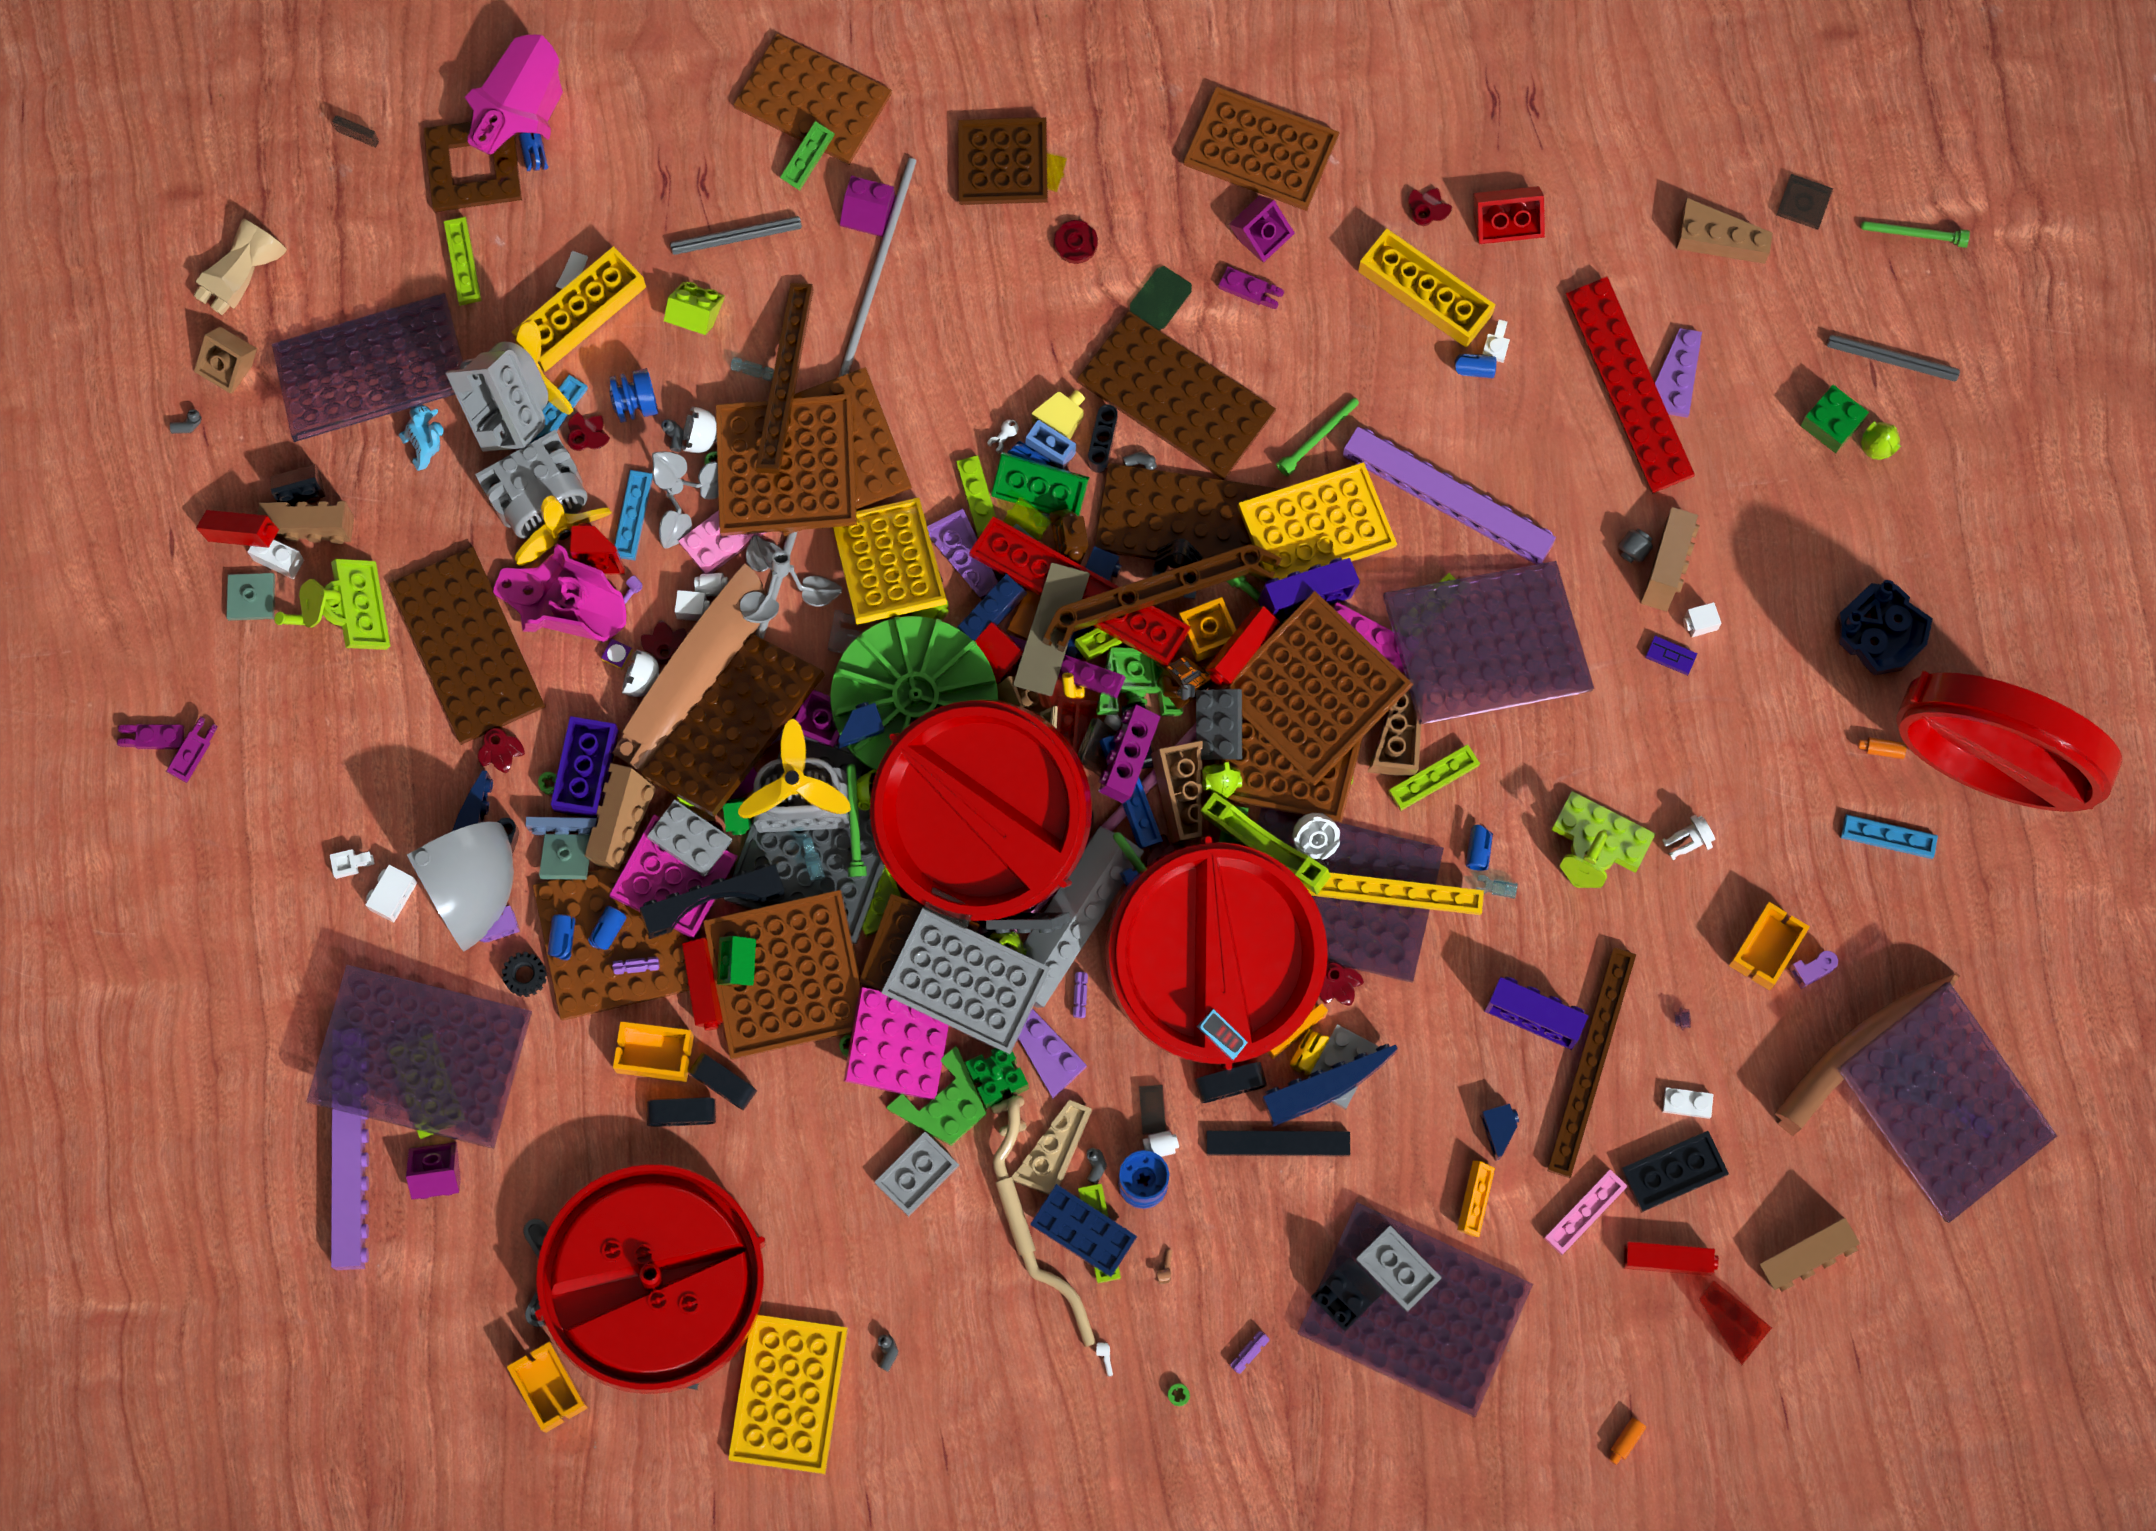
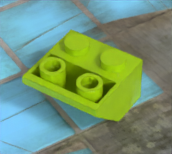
M683 282L668 297L664 322L706 335L713 328L725 295L719 294L713 289L697 287L692 282Z

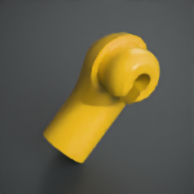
M1072 673L1062 674L1065 696L1072 700H1077V698L1083 699L1085 697L1084 687L1074 685Z

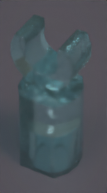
M812 838L802 840L806 852L804 858L810 880L814 881L824 878L825 874L820 856L815 851Z
M1485 875L1478 876L1477 880L1483 881L1486 887H1477V890H1484V894L1492 892V895L1515 899L1518 883L1498 879L1492 881Z

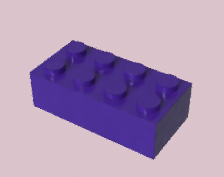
M1336 558L1330 561L1328 565L1321 567L1318 564L1310 567L1306 572L1300 573V571L1289 574L1287 578L1281 580L1274 578L1267 581L1258 598V603L1260 607L1264 606L1279 621L1288 619L1314 591L1329 605L1351 599L1360 581L1350 558L1344 560Z
M570 716L551 801L554 812L598 819L596 813L598 806H602L606 793L603 792L605 782L608 783L610 772L608 770L610 763L613 762L614 754L612 752L616 747L619 734L616 724Z
M1500 977L1484 1012L1572 1050L1579 1040L1589 1015L1584 1014L1585 1011L1577 1006H1571L1570 1008L1563 1005L1562 1000L1554 996H1549L1548 998L1541 995L1540 991L1536 988L1518 985L1519 982L1511 977H1505V979Z

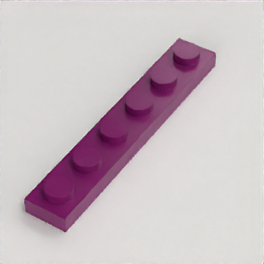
M1008 635L1024 651L1027 641ZM1067 655L1064 656L1058 678L1062 679V674L1072 673L1074 684L1116 699L1126 678L1122 674Z

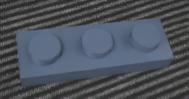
M526 817V827L534 835H545L546 832L567 835L569 833L591 835L592 828L597 826L598 823L596 818Z

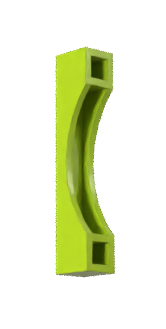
M1215 792L1201 809L1204 819L1242 845L1264 852L1281 862L1301 880L1307 889L1318 895L1331 877L1328 868L1267 832Z

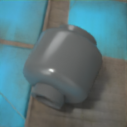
M1639 528L1636 531L1629 530L1619 543V549L1622 551L1620 556L1629 563H1632L1634 560L1636 562L1644 561L1653 548L1652 538Z

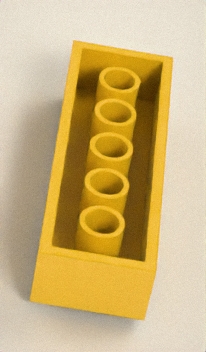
M1389 229L1383 232L1360 261L1359 273L1466 348L1493 315L1496 304Z
M614 246L524 321L526 322L531 319L539 327L541 335L539 362L540 368L544 372L646 288L643 276ZM522 322L518 327H516L512 331L515 342L518 330L524 322Z

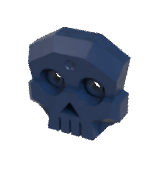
M1885 580L1881 584L1871 583L1837 617L1840 625L1839 644L1850 655H1857L1863 665L1874 676L1902 671L1919 655L1928 644L1933 618L1909 602L1910 597L1891 580ZM1871 612L1872 618L1865 617L1867 614ZM1894 617H1899L1901 622H1895ZM1870 640H1876L1877 645H1872L1870 643Z

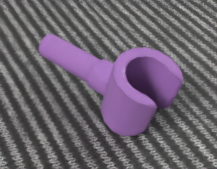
M636 576L630 577L626 582L630 589L623 597L625 604L634 593L642 589V583Z

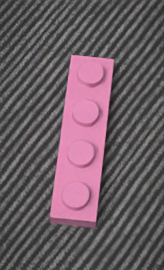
M1609 1170L1544 1239L1562 1256L1628 1186Z

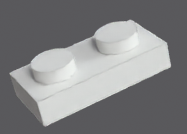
M1666 1087L1662 1112L1710 1119L1712 1116L1713 1094Z

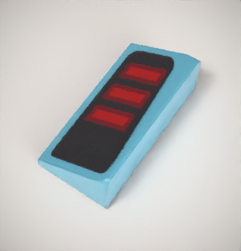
M1214 1009L1197 1026L1231 1060H1234L1248 1043Z

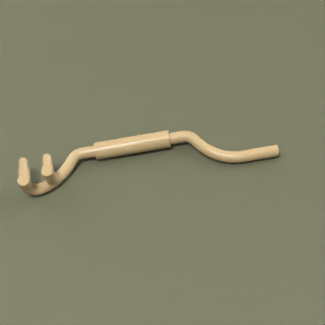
M1012 1096L992 1106V1111L995 1114L1008 1111V1125L999 1129L1000 1135L1005 1136L993 1158V1168L998 1180L995 1184L1018 1255L1023 1257L1029 1275L1035 1280L1054 1287L1066 1297L1072 1307L1084 1346L1087 1347L1096 1344L1082 1300L1066 1281L1038 1267L1033 1253L1036 1249L1013 1178H1009L1005 1166V1159L1013 1148L1018 1132L1025 1131L1026 1123L1020 1120V1107L1024 1105V1098L1022 1096Z

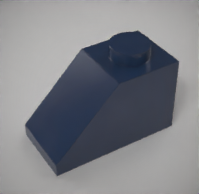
M864 702L855 706L856 709L852 711L838 739L837 745L839 748L884 733V726L875 703L869 705V702Z
M1510 1104L1483 1111L1480 1115L1495 1161L1500 1160L1519 1122L1516 1109L1511 1108Z

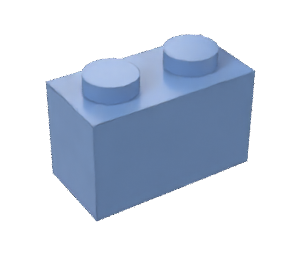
M1040 420L1036 422L1026 436V445L1050 459L1051 464L1064 470L1076 454V443Z

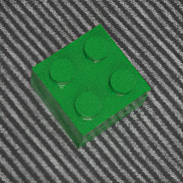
M1832 385L1805 416L1801 427L1834 453H1837L1864 422L1869 411L1835 385Z

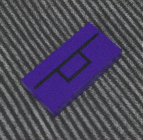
M1654 636L1645 658L1688 676L1698 653Z

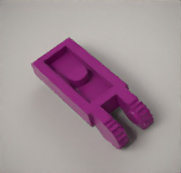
M1227 267L1219 284V289L1272 309H1277L1279 304L1276 300L1264 296L1265 293L1277 297H1282L1284 294L1283 289L1231 267Z
M201 716L192 731H189L166 770L167 773L185 783L189 781L210 745V740L218 727L215 724L210 726L204 739L198 736L197 733L205 721Z
M119 725L118 732L136 734V739H118L117 746L136 747L137 749H179L184 741L185 727L183 725Z

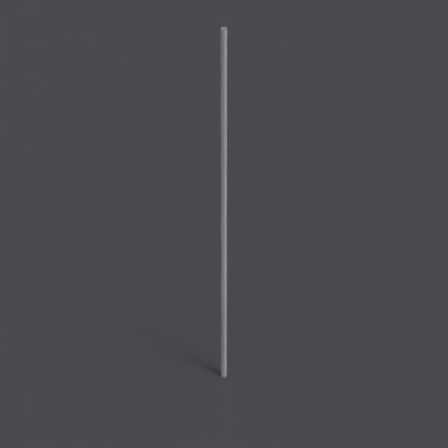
M908 158L838 377L846 375L850 371L917 162L913 158ZM798 532L787 535L782 551L791 555ZM776 577L770 599L776 600L783 578ZM769 621L760 623L755 634L756 636L764 639Z

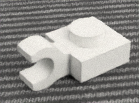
M1499 319L1495 335H1487L1482 354L1495 356L1497 361L1502 363L1504 362L1510 340L1503 338L1507 321Z
M351 849L330 854L333 876L336 879L358 874L359 866L375 864L374 857L370 855V852L355 855V851Z

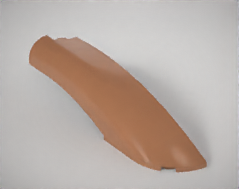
M743 564L704 612L666 664L623 730L624 735L612 753L642 772L682 720L704 697L749 636L754 634L760 623H753L743 619L740 611V602L744 595L750 592L764 594L760 578L748 565Z
M1957 973L1950 974L1903 995L1869 1016L1848 1032L1812 1066L1787 1096L1785 1102L1775 1113L1781 1119L1778 1125L1791 1136H1794L1804 1127L1828 1095L1849 1074L1898 1044L1902 1047L1913 1038L1945 998L1960 975Z

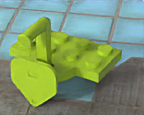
M333 560L331 565L334 581H331L325 587L320 585L315 579H309L302 584L299 592L301 615L284 614L280 611L274 617L277 625H305L312 628L321 621L323 615L334 625L342 626L346 648L386 650L391 647L376 561Z
M1573 791L1569 795L1552 828V831L1572 840V854L1564 857L1560 868L1572 885L1577 888H1601L1607 879L1605 870L1609 869L1614 862L1636 873L1656 834Z

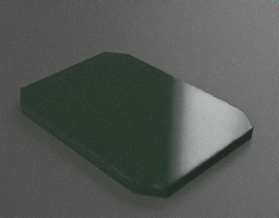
M1165 266L1157 268L1131 302L1130 312L1157 330H1162L1168 325L1191 294L1192 284Z

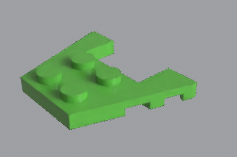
M1111 648L1108 651L1105 669L1126 677L1119 693L1140 690L1146 693L1158 694L1161 716H1181L1183 714V708L1178 709L1169 697H1165L1157 683L1158 678L1163 672L1156 665L1157 661L1134 648ZM1100 693L1096 714L1116 715L1119 712L1118 698Z
M956 1046L941 1059L943 1066L953 1075L955 1080L942 1090L935 1099H932L918 1111L905 1095L901 1094L886 1107L889 1112L896 1114L950 1146L986 1115V1111Z

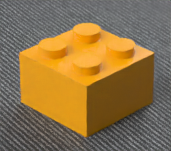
M1222 597L1179 613V620L1191 627L1186 640L1196 662L1217 655L1236 631Z

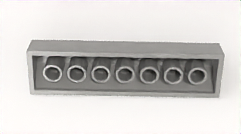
M1101 826L1098 827L1085 847L1080 861L1069 876L1072 885L1065 888L1060 887L1044 911L1070 912V922L1063 924L1060 929H1053V932L1039 933V929H1032L1023 943V948L1027 949L1025 956L1051 968L1034 1004L1036 1008L1046 1005L1120 890L1124 881L1119 872L1127 868H1134L1113 839L1114 832ZM1126 839V841L1134 850L1136 855L1140 858L1144 851L1138 846H1136L1134 843Z

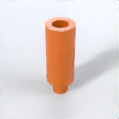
M1869 737L1867 741L1859 740L1858 749L1866 750V754L1904 759L1907 745L1903 742Z
M1632 1417L1611 1447L1610 1451L1613 1453L1608 1460L1615 1465L1618 1464L1620 1459L1625 1460L1647 1427Z

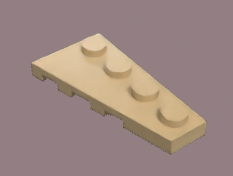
M1069 1100L1052 1122L1047 1132L1037 1142L1038 1144L1025 1158L1017 1172L1013 1174V1181L1047 1195L1051 1193L1056 1184L1060 1186L1092 1109Z

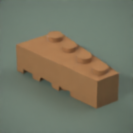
M338 501L337 506L329 505L328 502H319L318 506H313L307 502H298L295 506H291L287 502L259 503L258 515H267L279 528L274 539L276 537H282L289 541L307 539L314 543L327 540L334 544L351 542L354 515L345 501Z
M1674 507L1671 508L1641 604L1667 612L1675 592L1680 593L1684 582L1680 577L1681 574L1686 573L1689 561H1686V556H1691L1694 547L1691 539L1692 537L1696 538L1700 526L1696 524L1697 514Z
M1410 680L1413 686L1387 711L1368 769L1369 773L1412 777L1419 770L1424 681Z
M1203 741L1163 748L1151 753L1171 844L1193 840L1202 836L1201 749Z
M610 763L608 771L612 772L609 783L605 782L603 792L606 793L602 806H598L596 813L598 815L597 826L592 828L585 857L597 866L618 871L647 807L653 798L656 787L634 769Z

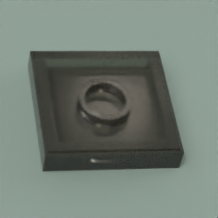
M1791 174L1776 215L1818 230L1833 188Z
M1092 718L1077 755L1085 767L1101 776L1102 772L1107 769L1108 764L1100 745V740L1114 736L1117 732L1100 719Z

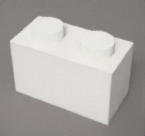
M273 540L269 548L251 546L248 550V554L253 561L293 580L304 562L299 551L276 540Z
M388 865L387 869H383L379 874L376 888L368 893L366 907L394 923L418 882L414 877Z

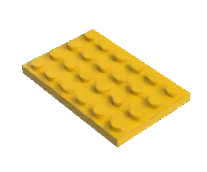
M1364 462L1240 502L1237 505L1252 545L1282 558L1277 570L1273 568L1274 566L1260 561L1263 569L1270 573L1271 571L1275 572L1273 579L1279 578L1281 580L1287 578L1289 574L1296 571L1303 573L1308 571L1310 567L1318 564L1322 567L1328 565L1330 561L1336 558H1342V560L1350 558L1351 562L1397 546Z
M920 498L857 511V525L833 527L857 625L947 604Z
M758 1315L747 1341L729 1461L826 1475L848 1332L847 1327Z

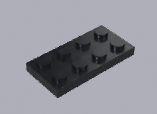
M1709 1131L1621 1168L1641 1213L1729 1175Z

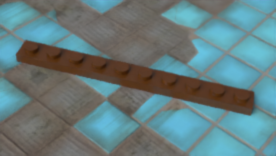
M790 283L756 463L757 473L780 474L814 291L813 284Z
M1615 947L1612 949L1549 1162L1548 1172L1567 1178L1572 1176L1636 958L1634 953Z

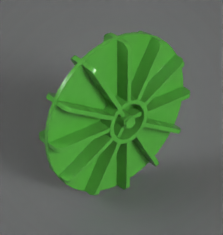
M898 616L876 624L860 634L843 653L832 680L830 694L831 710L835 726L839 735H841L852 711L856 709L855 706L864 702H869V705L876 704L884 726V733L848 745L847 747L866 766L878 770L882 758L893 743L889 738L891 734L901 733L916 719L941 706L969 700L998 701V690L989 661L977 646V643L965 633L948 623L942 622L938 618L936 620L920 616Z

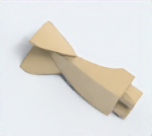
M243 218L234 237L231 252L199 276L196 280L199 286L193 296L204 304L207 303L212 295L215 296L216 299L210 307L220 315H223L229 307L234 309L241 300L249 285L255 266L264 265L279 259L287 249L270 234Z

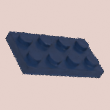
M1057 1184L1030 1224V1226L1110 1278L1137 1239L1135 1234Z

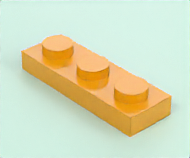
M1320 1004L1318 1007L1314 1006L1307 1019L1292 1036L1267 1052L1272 1059L1278 1056L1308 1029L1326 1016L1328 1009L1323 1004Z
M1473 1161L1457 1228L1458 1231L1472 1237L1480 1236L1495 1171L1494 1167L1481 1161Z

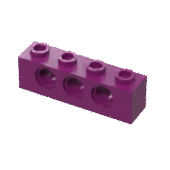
M1137 704L1124 712L1121 718L1122 728L1118 730L1113 742L1116 743L1114 750L1109 752L1106 759L1108 763L1107 769L1102 772L1099 778L1101 785L1098 792L1121 803L1131 798L1161 716ZM1132 729L1138 733V737L1132 733ZM1124 749L1130 752L1131 757L1125 754ZM1117 769L1123 773V777L1117 773Z

